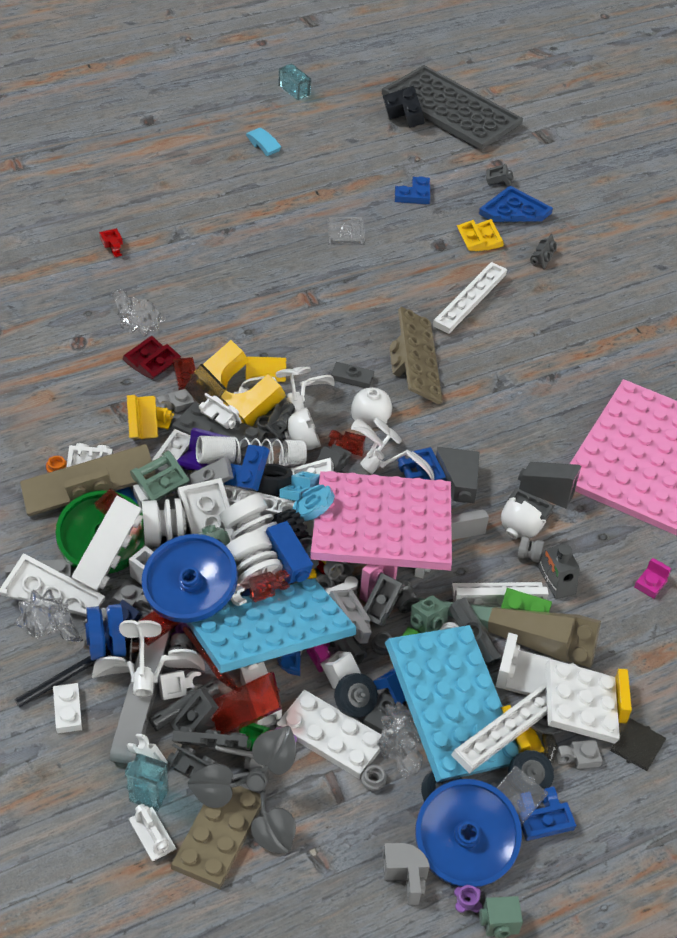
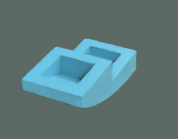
M262 128L246 133L254 147H260L266 156L274 154L281 149V145Z
M302 471L292 475L291 485L280 489L279 498L300 501L302 493L318 485L320 474Z

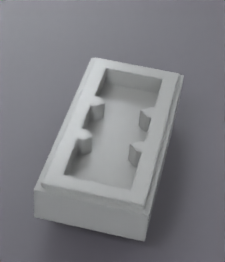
M223 457L190 474L191 484L221 478L224 483L234 478L230 459L227 457Z

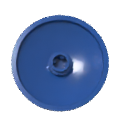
M202 534L182 535L165 542L149 557L142 573V589L151 608L163 618L180 623L201 621L218 613L232 598L238 582L237 565L230 550L219 540Z
M459 779L438 787L425 800L417 816L415 839L417 848L427 857L429 870L436 877L456 887L472 885L479 888L494 883L512 867L520 851L522 829L516 809L500 790L483 781Z

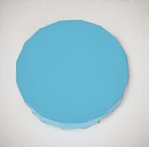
M324 485L311 487L302 493V499L299 502L298 500L295 501L293 509L296 510V513L299 512L301 514L300 518H303L304 521L315 519L331 506L335 497L334 492L328 485L326 487Z

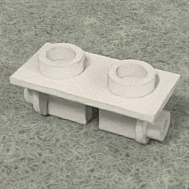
M207 393L204 394L207 401L199 405L202 414L212 420L219 414L215 421L226 429H233L236 425L235 421L240 424L242 423L238 415L239 411L231 405L226 406L215 395L212 397Z
M145 804L138 805L135 808V815L128 819L153 862L176 850V847L153 807L149 808Z

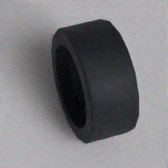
M266 464L257 492L267 495H280L281 488L291 485L293 471L283 465Z

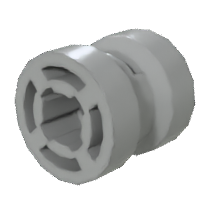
M522 536L517 558H530L533 562L539 563L544 541H531L528 537Z

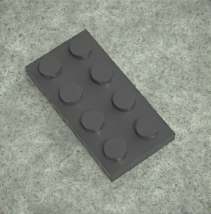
M195 402L172 424V432L176 429L191 435V430L198 428L236 437L239 443L245 437L250 443L254 438H257L262 443L266 435L264 431L245 423L240 424L235 421L236 425L233 429H226L215 421L219 414L212 420L201 413L199 409L200 404ZM243 440L240 446L242 459H244L248 447L247 440ZM255 440L252 445L259 446V443ZM236 441V456H237L238 444H237V441Z

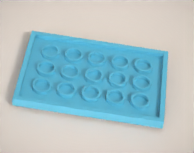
M315 578L306 579L303 582L291 585H284L272 590L261 591L250 596H242L243 599H247V602L240 606H236L232 601H229L215 615L201 621L187 623L220 673L356 635V626Z
M471 626L389 638L385 645L436 783L508 767L511 760L519 754L515 739L470 774L451 756L457 747L503 714L501 709L503 706Z

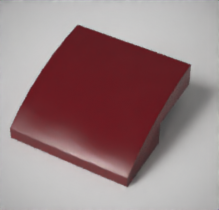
M151 335L127 352L122 360L142 375L154 379L181 359V356L168 344L163 346Z

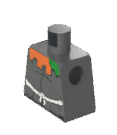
M567 544L547 548L539 562L538 568L555 600L576 595L580 568L572 554V548Z

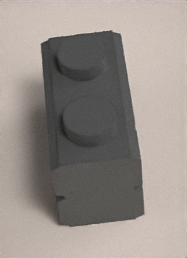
M380 574L364 607L371 621L385 626L399 598L398 594L402 592L405 586L404 583L386 574Z

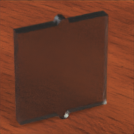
M200 364L195 373L191 374V379L185 387L199 404L207 401L205 393L212 397L215 395L220 398L226 390L223 384L203 364Z
M630 718L620 733V739L613 744L610 751L626 759L627 763H633L648 771L666 738L651 730L650 726L645 727Z

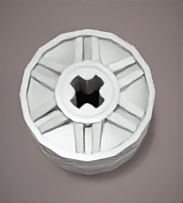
M261 493L241 499L226 508L219 515L226 529L238 528L230 536L232 540L255 530L266 532L267 527L277 524V522L269 523L274 518L272 514L261 516V513L268 508Z
M180 498L175 499V509H170L169 499H165L164 510H159L157 500L142 501L145 546L148 548L160 547L162 537L166 536L167 541L172 539V536L178 537L186 534L185 510Z
M255 530L243 534L226 545L237 565V583H240L244 590L268 582L283 569L281 561L278 560L277 553L270 551L272 544L263 530Z

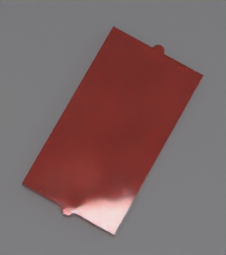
M187 626L183 627V631L218 680L234 691L239 689L227 672H219L192 630Z
M271 671L213 699L219 707L213 714L214 717H212V721L215 722L216 731L228 735L282 709L279 696L280 689L277 687L274 672Z

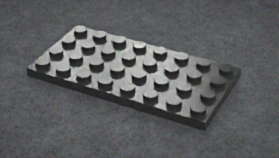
M425 65L382 88V95H386L414 86L426 120L480 150L523 123L522 117Z

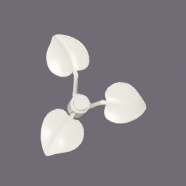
M296 367L276 372V377L278 378L290 376L292 393H288V398L285 397L283 402L284 404L293 403L295 406L294 413L304 409L303 402H305L306 386L317 384L334 386V377L331 375H321L300 382V386H302L300 395L295 389L294 375L308 373L311 371L310 367ZM265 376L247 379L241 386L248 388L256 385Z
M378 418L374 419V423L387 434L383 442L365 422L360 419H356L353 422L351 430L359 431L374 441L370 451L366 454L367 456L360 462L362 467L369 473L373 474L379 467L384 468L387 464L406 455L418 463L427 472L430 479L434 480V472L430 465L413 451L406 450L386 461L383 460L385 455L381 450L390 438L398 444L402 442L400 436Z
M126 620L120 623L119 631L128 638L139 637L140 667L135 672V664L131 661L126 662L122 657H101L94 663L92 678L130 672L133 694L146 697L153 694V683L158 682V675L163 665L170 668H196L205 671V663L202 656L196 651L175 649L169 651L168 655H163L155 673L151 672V668L144 667V637L158 636L162 632V627L159 623L149 620L138 622Z

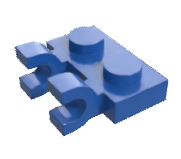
M554 786L544 789L545 795L541 796L544 808H535L531 792L520 794L521 800L517 804L521 813L518 816L526 841L575 830L576 823L567 802L560 804Z

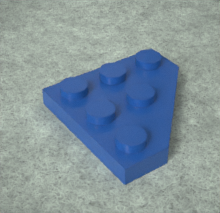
M509 186L479 208V215L488 220L492 219L493 222L543 221L552 214L553 208Z

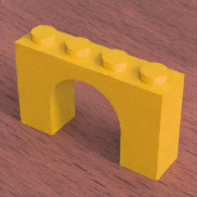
M230 340L194 372L199 378L197 380L198 384L204 390L208 388L210 390L209 394L212 397L215 395L226 406L231 405L239 411L238 415L242 423L253 426L258 417L266 415L286 397V394L281 385L269 374L244 393L234 394L228 392L227 385L229 380L249 362L243 350Z

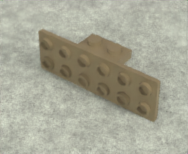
M400 307L398 313L401 335L391 343L389 348L392 372L400 377L406 370L408 389L440 405L443 400L431 322L427 318L415 314L410 309Z
M144 444L21 481L20 485L27 515L32 516L66 506L77 497L89 492L102 490L116 491L136 485L137 482L133 480L130 471L134 468L139 469L152 462L147 445ZM155 470L146 474L144 478L148 479L156 475Z

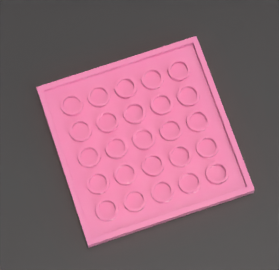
M320 471L319 485L330 486L335 497L331 506L322 515L315 518L311 560L451 571V481Z

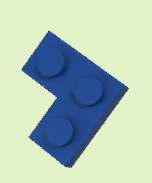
M423 176L412 177V187L395 186V202L430 204V178Z
M248 445L243 464H231L234 478L224 482L223 485L258 491L270 449L265 446Z

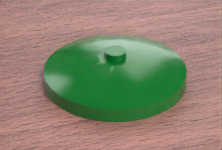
M105 490L89 492L71 501L61 512L56 524V541L63 558L71 566L77 568L116 496L140 507L135 501L121 493ZM143 519L138 528L133 527L129 534L132 536L126 549L122 547L118 554L121 556L117 567L115 569L111 568L108 574L127 568L129 566V559L145 546Z

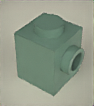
M518 896L485 899L483 909L479 910V919L481 926H485L486 936L506 938L510 935L519 934L523 920Z

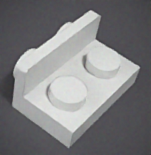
M77 443L76 446L69 445L67 467L114 454V451L106 445H98L97 448L89 447V445Z

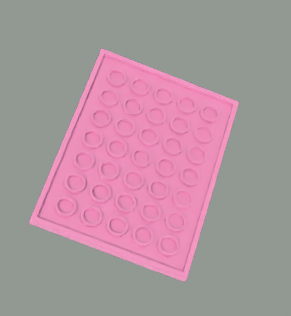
M623 379L570 464L582 466L575 492L677 536V401Z

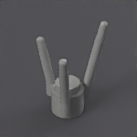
M216 745L215 748L208 747L212 750L245 756L244 769H249V771L234 774L232 781L248 777L250 771L255 767H264V765H260L254 760L252 751Z

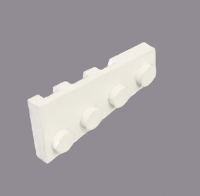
M24 553L0 588L1 596L87 617L86 607H101L105 600L104 595Z

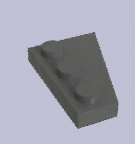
M180 727V731H173L172 741L176 744L184 743L186 745L213 748L219 745L250 751L251 740L243 733L232 732L231 735H224L216 730H206L205 733L195 732L196 729Z

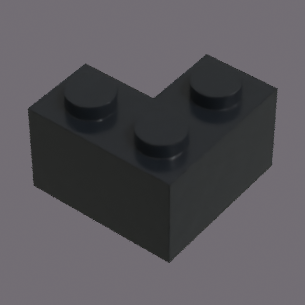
M414 86L383 95L389 120L405 115L409 128L425 124L422 108Z

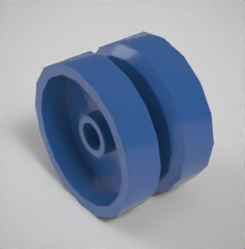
M121 604L107 606L105 621H103L102 610L99 606L86 607V640L90 648L91 661L106 656V643L111 656L126 657L125 636L119 631V625L123 622Z

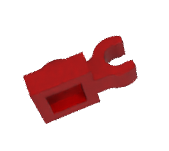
M118 229L99 232L100 240L104 247H111L114 258L122 256L119 248L123 244V239Z

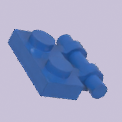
M431 447L413 451L430 465L434 472V480L446 481V476ZM403 456L397 459L398 467L404 473L405 478L431 480L427 472L412 458L406 459ZM411 468H416L418 472H412Z

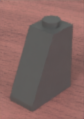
M437 447L436 458L446 476V481H451L452 500L463 503H475L480 452Z
M530 462L526 469L522 468L518 477V480L521 481L519 489L567 509L574 496L582 466L577 464Z

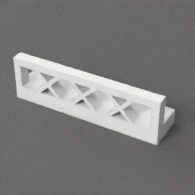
M542 582L452 583L451 587L453 602L465 597L470 605L501 608L507 588L546 600L549 595L548 588L543 587Z

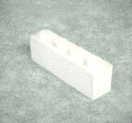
M116 496L71 578L96 592L100 588L104 590L110 579L107 576L111 568L115 569L121 559V556L118 555L122 547L127 548L132 539V536L129 535L133 527L138 528L143 519V516L140 515L142 508Z

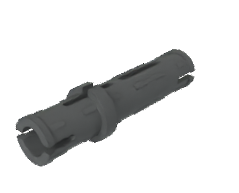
M210 680L196 690L191 689L180 700L150 716L149 722L154 727V730L158 731L172 722L199 689H206L211 697L219 694V687L214 683V680Z

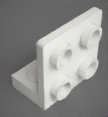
M508 633L495 687L529 695L546 682V663L551 658L519 650L520 645L516 644L518 635Z

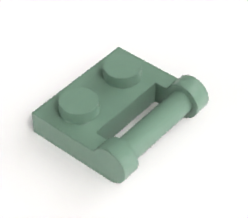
M169 450L162 453V456L139 469L134 468L130 471L133 480L137 482L149 501H158L178 490V487L187 485L190 481ZM165 464L170 466L148 479L144 478L146 474Z

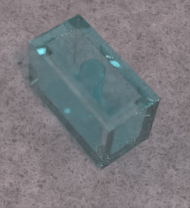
M293 64L279 68L278 85L296 100L311 96V78Z
M138 753L133 762L130 761L125 770V777H127L126 790L129 793V801L138 805L145 804V806L153 807L155 811H158L169 790L167 763Z

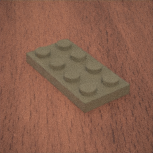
M241 786L232 788V798L223 807L211 808L203 804L171 864L172 870L219 890L221 889L251 829L252 821L261 810L260 794Z

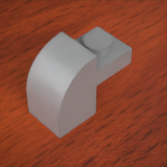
M384 843L382 855L384 881L406 880L408 905H419L421 894H425V879H427L429 872L427 857L420 849L411 844Z

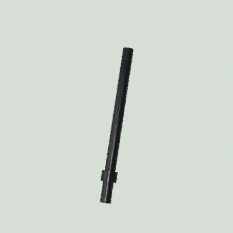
M125 637L126 648L131 646V638ZM139 637L132 638V641L137 640ZM105 646V649H106V656H105V657H107V656L110 655V650H108V649H107V646ZM88 656L15 699L17 706L20 708L53 689V686H58L94 665L96 660L91 661V657Z

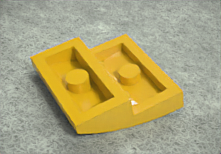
M492 219L478 224L471 220L457 225V229L469 251L492 250L504 246L503 240Z

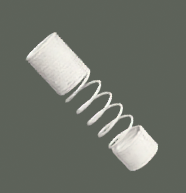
M199 436L196 443V459L201 464H211L223 457L229 458L230 464H233L236 458L237 441L236 460L239 465L241 462L240 446L243 440H247L248 445H252L257 440L259 446L268 441L270 444L269 464H273V445L276 441L281 445L280 465L286 467L301 466L305 464L307 457L306 444L303 440H284L281 443L280 440L276 439L271 444L269 439H264L260 443L257 438H254L250 443L245 437L239 443L236 437Z

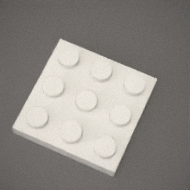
M549 659L546 663L548 726L615 744L620 739L615 677Z

